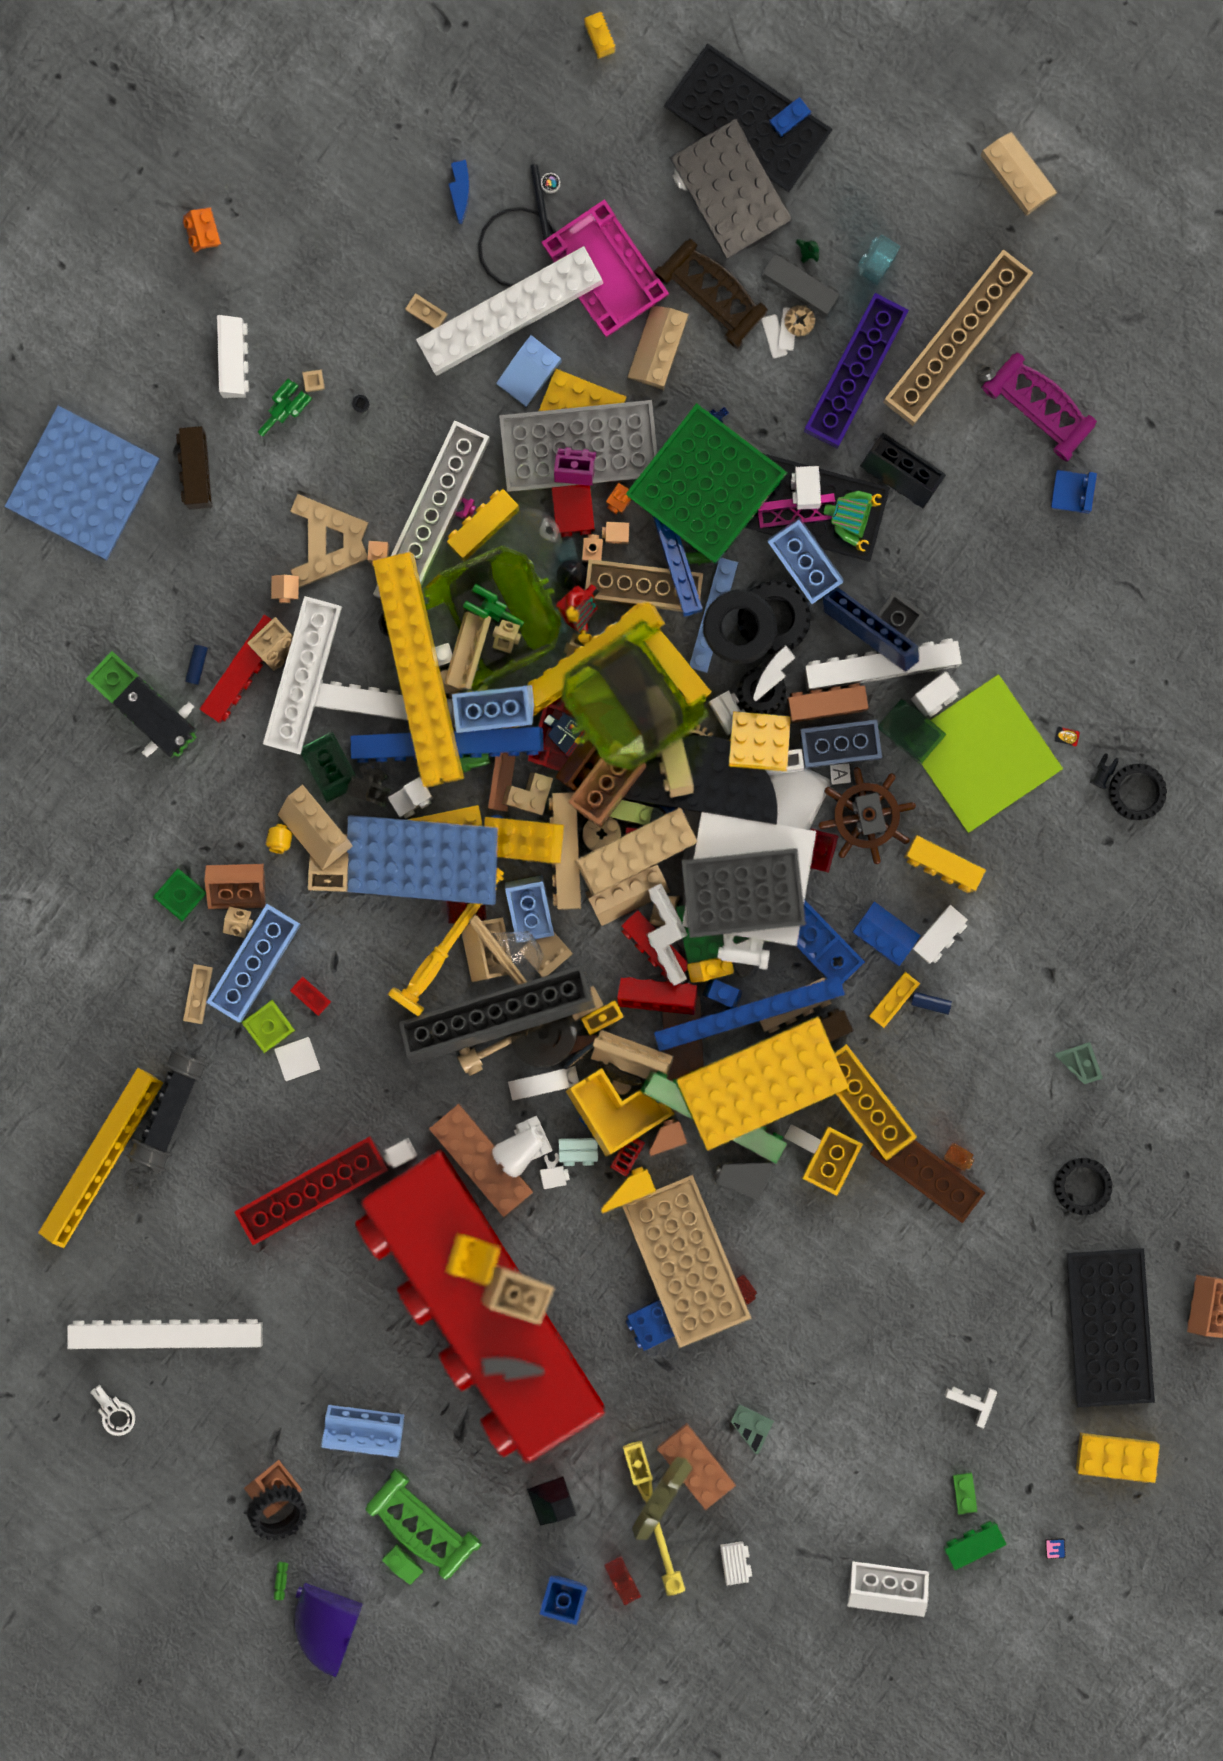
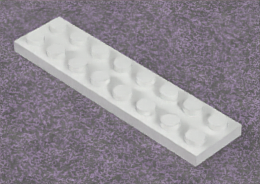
M304 596L263 745L301 755L342 606Z

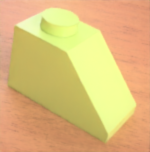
M621 800L610 817L633 824L647 825L650 823L653 807Z

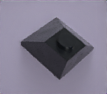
M564 1476L527 1489L540 1526L576 1516V1510Z

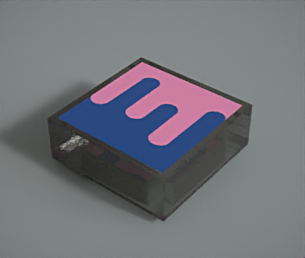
M1065 1538L1045 1539L1046 1559L1066 1558Z

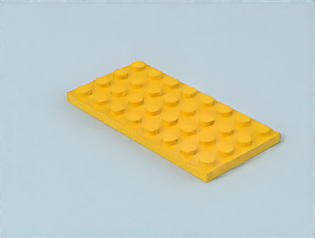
M819 1017L676 1079L707 1151L849 1088Z

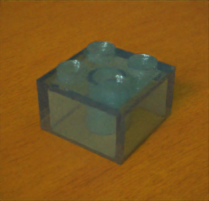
M882 234L879 238L875 237L868 249L869 254L865 253L858 265L860 268L858 274L877 286L896 258L901 247Z

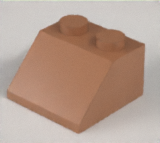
M672 1118L663 1122L664 1125L660 1127L649 1150L650 1156L687 1143L679 1120L675 1121Z
M279 1460L244 1487V1490L251 1498L254 1496L259 1497L258 1492H266L265 1488L267 1487L271 1490L273 1485H277L279 1488L280 1484H284L285 1488L287 1485L292 1488L294 1487L299 1493L302 1491L301 1487ZM276 1502L268 1506L262 1513L268 1519L288 1502Z

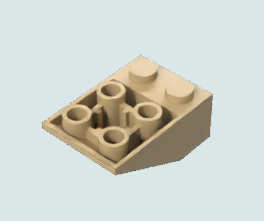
M345 852L324 870L310 855L308 890L348 892L349 853Z

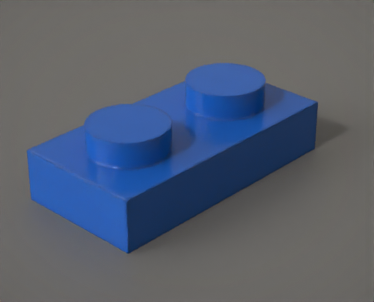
M799 97L773 117L769 123L782 137L810 115L811 111Z

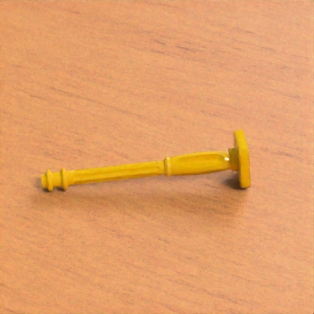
M496 868V885L499 880H504V872L499 868ZM469 903L438 947H434V950L419 966L407 988L400 991L393 987L388 995L415 1015L420 1016L424 1008L417 1003L419 1001L418 997L434 980L445 959L448 958V952L482 904Z

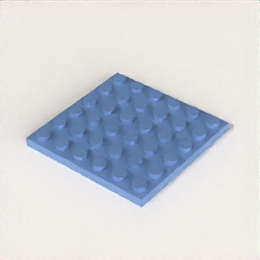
M57 406L4 507L107 560L160 458Z

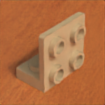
M275 617L247 644L274 671L280 668L287 659L293 635Z
M555 933L554 936L530 940L520 949V952L542 977L550 975L573 954Z

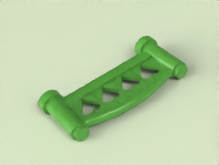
M395 1468L390 1474L389 1480L370 1500L365 1510L371 1516L378 1514L389 1531L402 1545L421 1559L438 1566L440 1569L438 1574L447 1580L451 1578L474 1550L477 1551L482 1546V1543L470 1532H467L464 1537L459 1535L405 1487L409 1479L400 1470ZM404 1503L401 1519L397 1520L394 1518V1514L388 1513L390 1506ZM418 1516L415 1532H410L408 1527L403 1526L402 1521L404 1519ZM433 1528L429 1545H425L423 1540L417 1538L418 1532ZM447 1541L446 1555L440 1558L437 1552L431 1550L432 1545Z

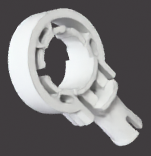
M100 1385L96 1386V1389L94 1388L90 1393L102 1407L98 1409V1412L102 1416V1423L106 1431L116 1436L125 1435L130 1432L135 1424L133 1408L129 1404L119 1401L116 1396L112 1400ZM127 1410H129L130 1413H131V1415H132V1422H131V1424H129L130 1417H129V1412H128ZM115 1411L125 1412L127 1417H129L127 1423L121 1427L117 1426L116 1430L111 1429L114 1428V1425L110 1422L111 1414Z

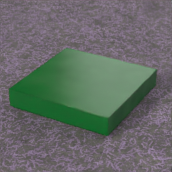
M177 868L153 898L183 922L204 898L206 891Z

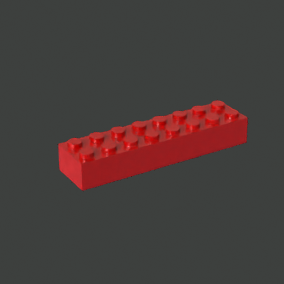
M369 1136L236 1210L234 1213L252 1245H255L388 1171L389 1168L372 1137Z

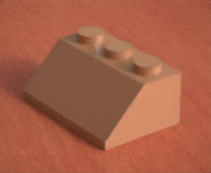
M264 864L206 865L205 889L208 909H228L229 907L264 908L266 906Z
M1196 1276L1187 1332L1223 1338L1222 1278Z

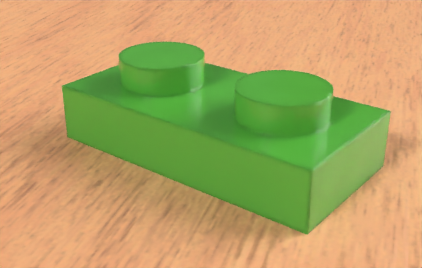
M972 1472L953 1475L958 1514L978 1512Z

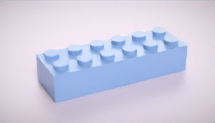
M266 904L206 1003L241 1023L301 924L271 905Z

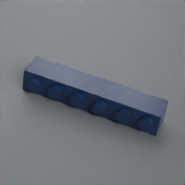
M836 587L823 596V608L827 615L903 671L907 672L919 662L918 645L840 588Z

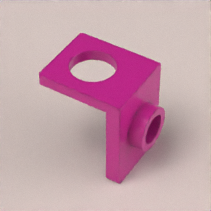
M462 498L465 507L461 512L456 511V516L464 520L469 516H473L476 506H474L475 502L471 498L470 500Z

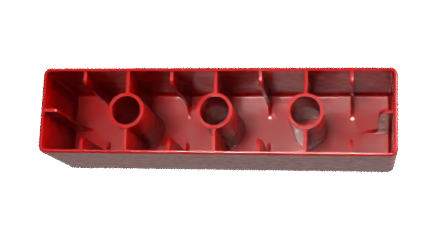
M442 1149L362 1200V1206L367 1214L355 1221V1226L361 1238L377 1260H381L391 1253L396 1258L408 1277L407 1281L396 1288L400 1299L418 1325L422 1326L434 1318L450 1344L438 1353V1357L449 1377L460 1391L463 1392L474 1384L479 1389L492 1410L480 1418V1423L489 1440L502 1457H506L517 1450L525 1462H531L605 1414L604 1403L546 1312L541 1323L538 1324L490 1309L481 1302L487 1285L446 1272L457 1235L459 1234L498 1247L499 1253L495 1265L521 1274ZM488 1357L521 1359L543 1367L544 1374L505 1380L504 1372L484 1375L482 1359Z

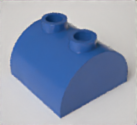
M550 1576L540 1615L577 1625L587 1586L568 1578Z

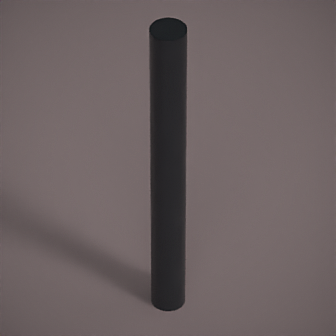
M538 164L530 165L542 236L543 240L550 237Z

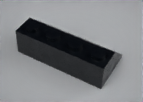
M885 433L881 434L860 465L867 473L872 474L881 480L882 483L887 484L923 509L946 476L945 473Z

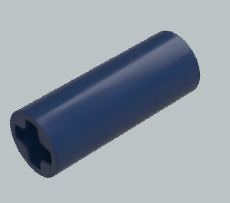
M194 644L185 682L199 685L208 651L207 647Z
M915 991L911 1001L912 1006L949 1015L952 1004L950 1000Z

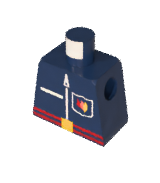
M549 714L543 722L552 729L548 737L568 758L587 731H591V727L566 714H563L559 720Z

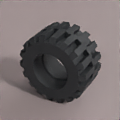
M755 667L749 670L739 683L738 699L742 707L749 713L772 714L781 707L786 697L785 681L782 679L773 686V696L769 701L760 703L752 698L751 687L756 681L760 680L766 667Z

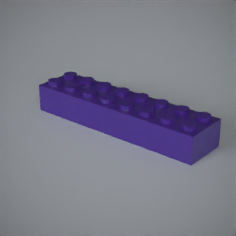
M874 293L804 429L805 433L838 449L905 320L908 309Z

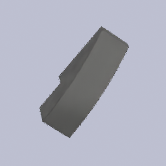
M488 1357L482 1359L484 1375L504 1372L505 1380L544 1374L543 1367L521 1359L509 1357Z

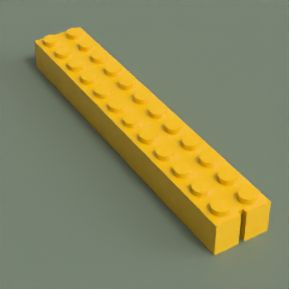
M406 552L374 560V570L423 787L428 788L444 784V782L449 783L464 779L414 554Z

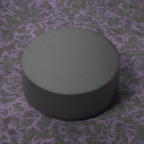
M986 365L981 367L976 375L980 382H987L993 379L997 372L993 365Z

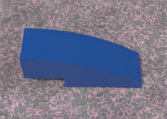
M466 159L451 163L456 182L449 183V188L459 224H462L469 202L470 185Z

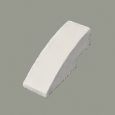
M786 645L772 658L762 673L753 697L755 701L786 676L782 669L795 659L794 654Z

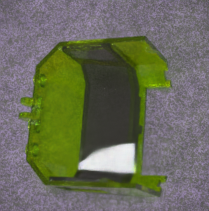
M503 545L440 572L423 588V595L428 599V603L425 604L426 610L445 603L459 630L464 613L470 612L463 608L466 600L481 607L485 599L483 596L472 591L475 584L496 594L498 601L507 605L506 612L524 621L522 628H519L518 632L521 634L519 644H514L510 654L492 648L495 637H492L495 626H499L501 621L505 619L500 618L499 622L493 619L490 620L477 665L479 670L475 672L471 686L474 691L486 687L543 658L555 648L562 625L561 617L555 611L550 597L555 592L554 589L544 590L543 588L549 582L548 578L546 577L541 580L537 576L534 564L526 554Z
M643 620L609 641L564 674L562 700L565 706L571 711L578 723V726L573 728L572 731L575 734L583 729L586 733L579 739L581 744L589 739L606 763L629 770L636 768L685 737L708 717V711L703 705V702L706 701L705 694L688 704L650 650L645 640L661 629L657 627L650 628L648 623Z

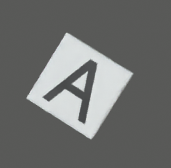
M849 763L830 765L832 785L851 783Z

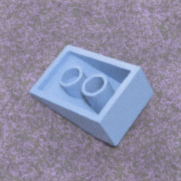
M530 335L496 384L527 407L560 365L561 358Z
M543 875L505 882V891L516 942L554 936Z

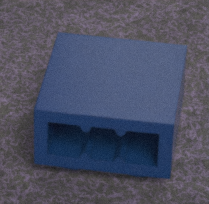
M660 1299L627 1315V1326L630 1331H635L637 1337L634 1340L638 1348L642 1347L644 1351L675 1336Z

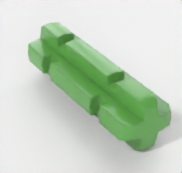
M278 1562L275 1600H284L286 1571L288 1570V1563Z

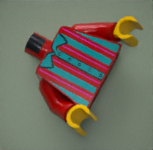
M592 584L586 590L576 586L556 604L565 624L581 633L578 640L583 645L588 644L592 638L591 634H586L588 632V621L597 610V605L593 598L599 593V590Z

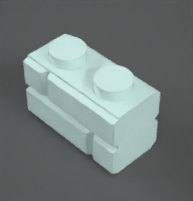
M595 1138L559 1139V1162H563V1166H575V1162H582L584 1166L594 1165V1162H598L597 1141Z

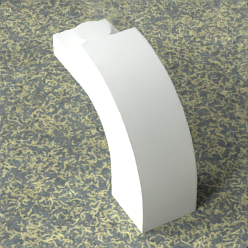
M573 1066L568 1069H560L509 1081L508 1084L513 1101L569 1088L579 1083L576 1067Z

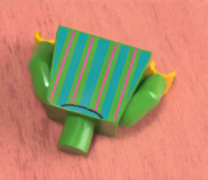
M854 491L846 494L844 497H839L836 505L827 503L825 506L824 514L833 516L831 523L835 526L837 534L844 541L856 546L859 551H866L861 548L862 542L869 545L867 540H859V538L863 537L871 507L881 505V503L875 502V497L882 498L880 494L872 496L870 493Z

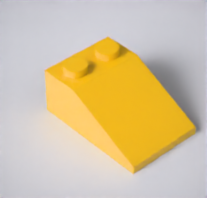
M641 1166L632 1170V1174L626 1178L601 1207L602 1213L655 1192L656 1189L648 1169H643Z

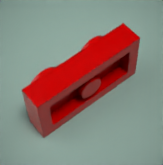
M303 976L290 990L318 1016L332 1002Z

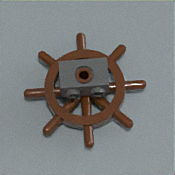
M855 767L853 772L856 785L846 790L842 795L830 787L825 788V794L838 802L834 811V819L822 821L818 824V827L826 829L836 826L839 834L846 841L838 853L840 858H844L853 845L859 848H870L873 863L879 864L881 859L878 846L886 843L891 837H894L903 844L909 843V838L897 831L900 821V812L913 810L916 805L914 802L898 805L895 797L888 791L896 778L895 774L890 773L882 786L874 783H864L861 769ZM866 791L875 792L873 794L866 795ZM858 793L859 797L854 798L855 802L849 800L852 795ZM884 798L890 807L881 808V800ZM844 806L852 810L855 815L842 817ZM892 814L889 826L885 823L883 816ZM856 822V826L850 834L845 824ZM883 831L885 832L881 837L876 839L875 833ZM862 832V836L867 835L868 840L858 839L859 834Z

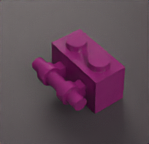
M566 447V449L558 448L554 466V482L593 486L596 452H590L589 449L580 451L572 450L570 447Z

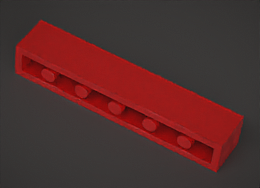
M265 614L200 708L202 712L219 723L222 720L225 722L229 718L231 707L239 703L242 698L240 696L242 691L250 687L253 682L251 678L255 673L258 674L264 666L261 664L263 660L247 643L272 620Z

